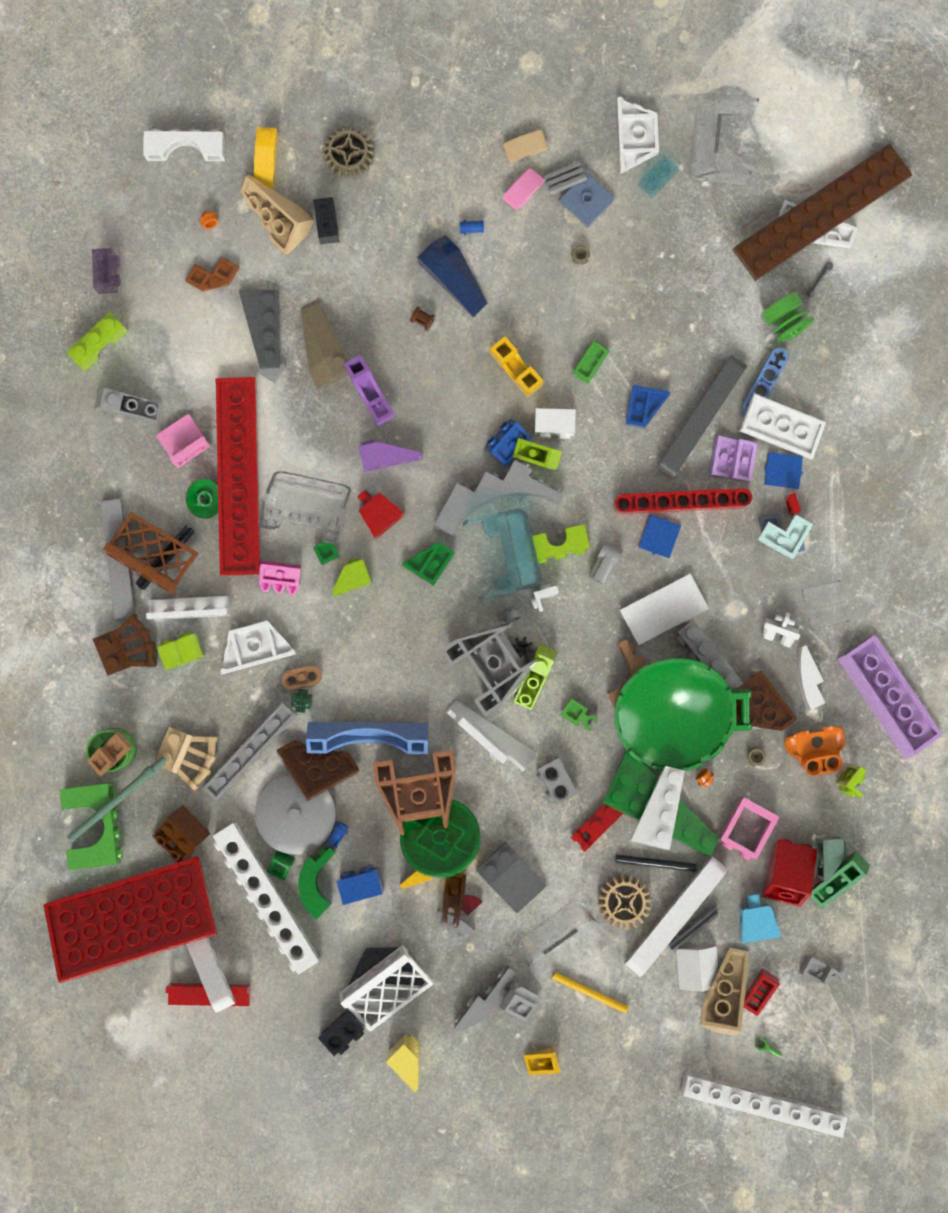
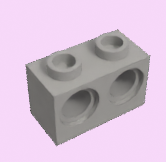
M559 758L537 768L539 773L536 776L541 785L545 783L548 789L545 793L550 803L554 801L557 805L578 794ZM549 767H553L556 770V776L552 779H548L545 775V771ZM558 785H563L566 789L565 794L561 797L555 795V788Z

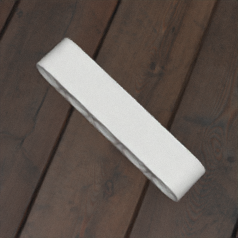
M209 937L186 944L214 1011L217 1013L235 1004V999Z

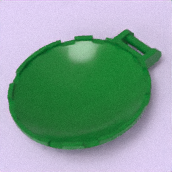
M672 657L651 662L636 671L626 681L618 695L614 711L617 735L620 742L634 759L640 763L642 761L644 764L651 766L652 769L662 771L665 766L684 771L702 766V763L709 759L715 758L724 749V745L733 732L749 731L752 729L749 701L751 690L730 689L727 682L717 671L705 663L694 659ZM736 699H741L742 721H736Z

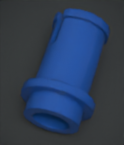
M464 219L463 222H459L460 234L484 233L483 220L466 221Z
M340 821L334 824L335 828L326 841L328 845L334 846L336 849L343 836L348 834L349 828Z

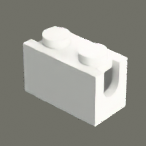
M536 408L534 435H539L541 439H549L551 436H559V439H570V436L575 434L576 409Z

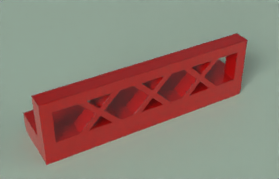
M170 983L166 986L165 993H168V1005L212 1006L203 984ZM228 984L235 999V1004L231 1006H250L251 985Z

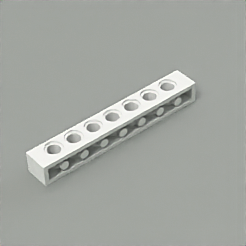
M234 822L213 835L215 848L223 852L225 864L229 869L232 867L236 873L234 875L236 882L240 886H244L246 898L257 907L255 912L260 920H265L268 925L266 930L271 937L275 936L278 941L277 948L282 955L286 954L289 959L287 963L293 972L296 971L299 975L318 963L321 958L237 823ZM230 842H235L238 845L236 853L228 849ZM241 859L248 861L249 867L247 870L239 867ZM255 876L259 879L258 887H253L250 884V877ZM261 894L269 895V904L261 902ZM272 911L280 913L281 919L279 921L272 920ZM283 928H288L291 931L292 936L290 938L282 936L281 931ZM293 946H300L302 954L299 956L294 955L292 952Z
M685 1071L680 1090L682 1095L688 1098L843 1138L848 1118L840 1111Z

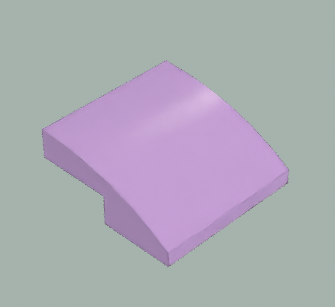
M719 435L715 436L709 475L751 482L758 443L742 439H731Z

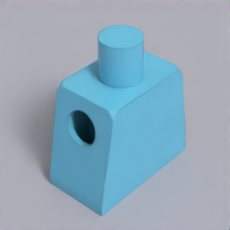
M758 893L747 895L749 906L742 907L739 910L740 941L748 943L781 937L771 906L769 904H761Z

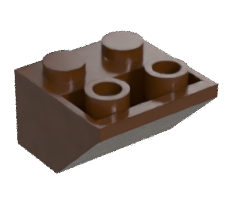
M182 805L167 817L152 837L170 854L172 859L180 862L188 858L211 833Z

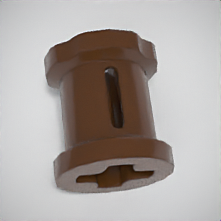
M417 306L410 318V322H416L423 326L424 330L428 331L436 316L422 311L421 307Z

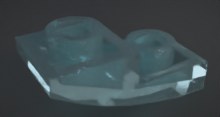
M664 155L657 165L639 182L638 186L653 198L678 172L679 168Z

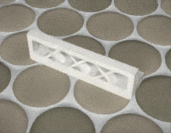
M229 596L149 600V613H146V619L167 620L230 616Z

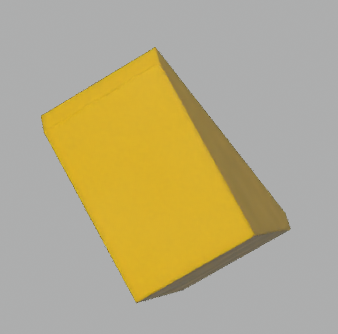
M554 1047L523 1055L529 1075L560 1073Z

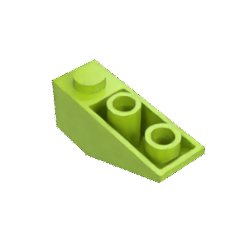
M539 644L532 659L533 661L537 658L538 662L522 682L514 703L532 710L558 651Z

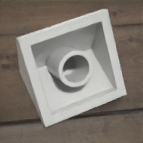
M717 946L677 948L679 990L701 992L709 990L718 973Z

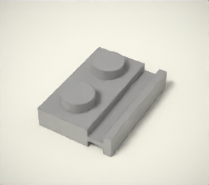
M516 982L514 990L509 991L499 1007L504 1012L526 1022L537 1007L536 1002L538 999L541 1000L542 997Z

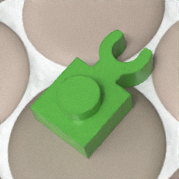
M572 698L560 714L576 726L582 722L584 728L589 731L592 728L587 725L588 720L598 721L595 716H587L586 712L588 709Z

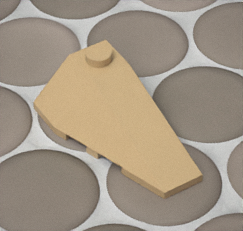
M246 175L240 191L252 211H256L261 219L260 224L262 227H266L271 234L269 238L272 243L285 255H288L308 236L314 218L299 205L252 176Z
M734 948L728 949L702 1004L701 1026L716 1033L737 1036L741 1032L750 951Z

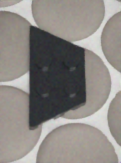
M399 947L366 948L348 986ZM407 962L401 967V972H412L413 966ZM389 976L385 979V984H396L397 976ZM400 977L399 985H410L411 977ZM414 977L413 985L421 986L425 983L422 978Z

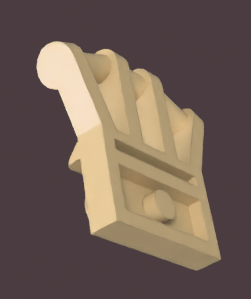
M169 727L154 763L163 756L168 763L162 768L177 773L196 791L199 788L198 785L206 776H210L212 763L217 759L216 742H218V737H194ZM208 742V753L191 747V743ZM191 752L205 758L203 766L185 760L187 753ZM185 765L199 771V773L191 779L181 767Z

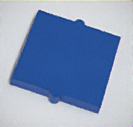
M768 452L767 465L764 468L766 471L764 485L799 489L800 478L803 474V471H801L803 457Z
M650 515L639 548L652 552V555L658 554L670 558L681 526L669 522L667 518L661 519Z

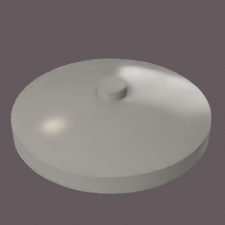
M287 774L273 780L260 794L255 810L256 825L262 838L272 848L282 853L293 855L308 853L322 845L330 836L336 821L335 802L329 790L307 801L292 776Z

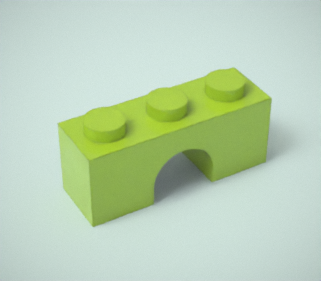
M109 312L66 353L79 367L86 371L99 359L98 354L106 345L110 343L115 344L128 331Z
M585 524L565 528L566 540L561 546L551 545L547 540L546 533L526 537L530 561L542 564L552 557H555V560L567 558L566 554L574 553L575 556L585 554L586 550L590 548Z

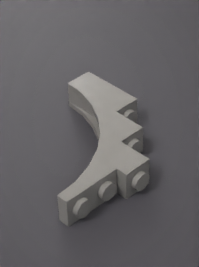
M514 460L504 481L501 480L499 474L491 471V473L485 472L475 492L472 491L473 488L465 483L461 485L457 483L434 527L453 536L459 525L472 512L484 504L499 498L534 496L560 504L564 495L561 494V490L557 487L544 485L542 479L533 476V478L529 477L532 473V469L529 468L530 464L523 460L519 462Z

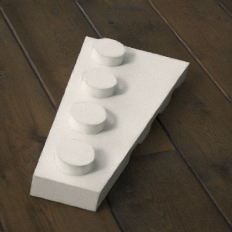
M784 200L778 217L798 204ZM843 222L815 241L814 244L850 248L858 228Z
M668 766L663 767L652 795L647 801L641 818H639L637 827L629 841L670 850L685 773L684 770Z

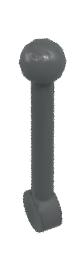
M828 262L825 265V270L823 271L819 279L816 281L812 289L807 291V295L809 297H813L815 295V290L818 287V285L821 283L827 272L833 269V264L831 262Z

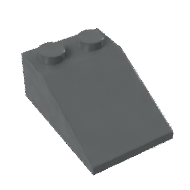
M506 841L476 868V871L516 913L521 911L546 887Z

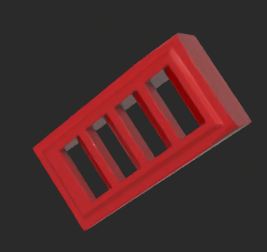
M761 969L745 995L744 1008L758 1016L779 987V979L768 971ZM761 986V987H763L764 989H766L767 991L764 992V991H762L761 989H759L758 987ZM754 993H757L758 995H760V996L763 997V998H762V999H759L758 997H756V996L754 995ZM751 999L754 1002L758 1003V1006L756 1007L755 1005L751 1004L749 1000Z

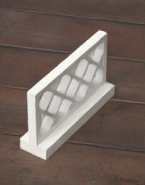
M402 945L339 993L340 1004L345 1009L348 1008L371 1032L432 986L434 982ZM407 962L413 966L412 972H401V967ZM389 976H397L396 984H385V979ZM400 977H411L410 985H399ZM414 977L424 978L426 981L421 986L413 985ZM373 988L381 989L380 996H369V991ZM384 989H395L394 997H383ZM398 989L409 990V995L405 998L397 997ZM357 1000L365 1001L364 1008H355L352 1004ZM368 1001H379V1008L367 1009ZM382 1002H393V1007L389 1010L381 1009ZM366 1014H378L377 1019L370 1024L366 1020Z

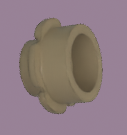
M577 246L571 251L572 261L575 264H586L590 257V251L585 246Z
M752 747L750 751H747L746 759H748V763L751 766H761L765 762L766 754L764 750L759 747Z

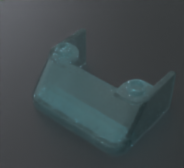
M513 509L467 518L462 523L463 527L482 524L486 535L490 537L501 536L509 574L499 577L496 581L497 591L480 595L478 597L479 601L528 590L540 583V570L528 516L525 511Z

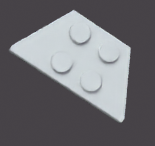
M617 97L620 173H624L659 153L657 113L652 110H646L636 103L633 105L624 101V98Z
M269 621L238 628L228 633L224 661L220 672L221 675L275 661L296 655V651Z

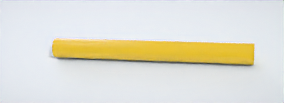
M554 972L552 976L553 980L623 1013H626L628 1010L627 1005L558 972Z

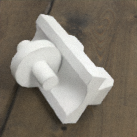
M785 612L783 617L776 614L774 620L765 617L763 621V638L773 641L777 632L782 634L780 644L790 648L795 639H799L800 634L799 629L793 628L795 621L789 619L790 613Z

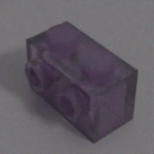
M112 248L92 249L93 288L98 294L118 293V287L121 286L120 275H117V267H120L119 255Z

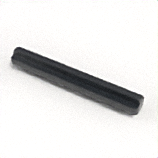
M186 525L177 534L175 539L185 544L194 534V530ZM170 542L163 552L174 550L173 543ZM175 553L164 556L165 565L175 556ZM157 557L151 566L154 568L163 566L162 558ZM141 576L137 580L136 585L140 589L145 590L151 582Z

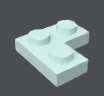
M794 515L786 531L767 522L758 540L793 560L813 524L798 515Z

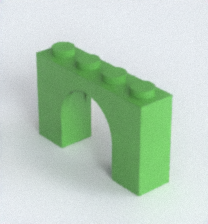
M112 783L59 789L62 810L89 807L98 811L116 796V789L112 787ZM114 807L102 817L104 833L95 845L66 850L68 870L121 863L120 859H123L122 847H119L118 839L121 838L120 827H117L116 819L119 817L117 807Z

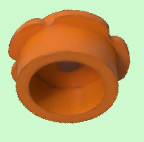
M206 211L201 215L199 222L205 229H212L218 224V215L211 211Z
M707 768L700 771L695 777L698 781V786L704 785V787L712 784L714 773Z

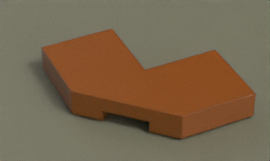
M223 257L212 273L194 264L185 282L202 292L228 286L240 268Z

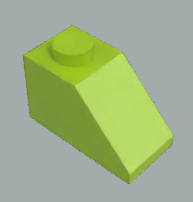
M518 438L513 457L557 470L562 451Z
M354 558L347 561L348 565L343 567L332 593L335 597L372 583L363 559Z

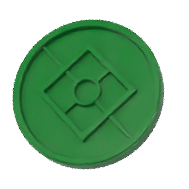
M453 799L448 828H444L442 816L404 822L405 835L400 833L401 850L409 865L422 875L432 878H446L462 872L475 859L481 843V832L476 817L468 807Z

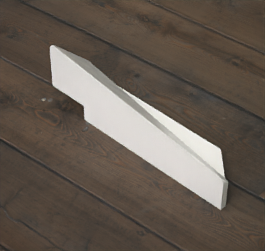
M455 701L447 709L446 713L502 764L507 759H510L520 770L524 771L537 756L535 751L459 701Z

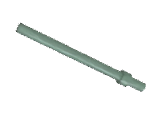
M162 756L153 765H148L142 770L143 773L70 833L67 838L74 842L147 779H152L156 772L168 762Z

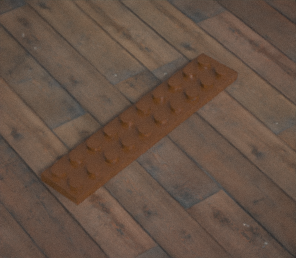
M888 144L736 245L732 250L754 281H757L908 180L912 173L891 144Z

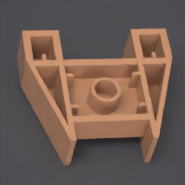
M453 750L433 753L435 773L396 779L393 760L373 763L376 786L401 835H405L403 822L442 816L444 828H448L457 776Z

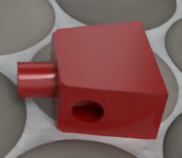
M364 490L357 496L364 505L358 511L375 539H378L405 516L402 510L381 493L372 497L367 490Z

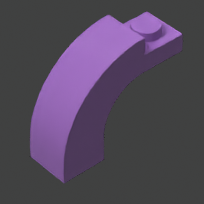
M361 354L344 363L343 365L377 425L380 426L395 417Z

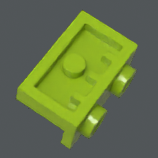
M850 764L836 782L840 786L839 790L846 796L862 798L863 794L855 786L862 784L867 771L861 766Z

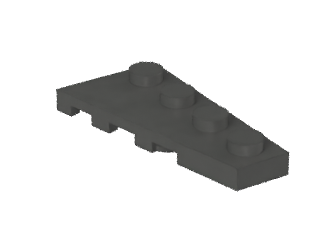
M239 291L260 369L280 368L279 291Z

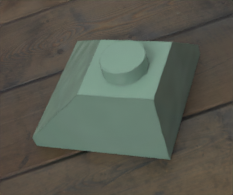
M816 837L815 849H818L816 878L829 882L844 860V854L847 853L846 842H843V838Z

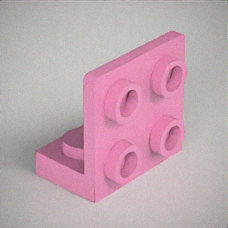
M189 414L156 435L170 456V460L177 468H180L211 447Z

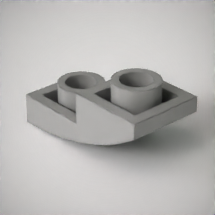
M438 909L436 919L440 920L439 923H441V909ZM448 912L446 925H451L455 914ZM460 918L458 928H454V931L458 932L457 935L469 938L470 935L475 933V929L462 918Z

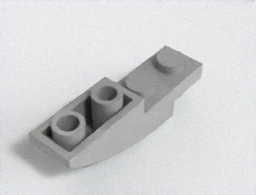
M509 965L506 969L503 967L496 976L498 978L497 982L494 985L490 984L484 992L485 998L479 993L476 997L473 995L466 1003L468 1008L464 1013L460 1012L453 1021L455 1023V1031L458 1032L478 1024L499 1008L504 997L509 993V990L505 987L516 973L515 969Z

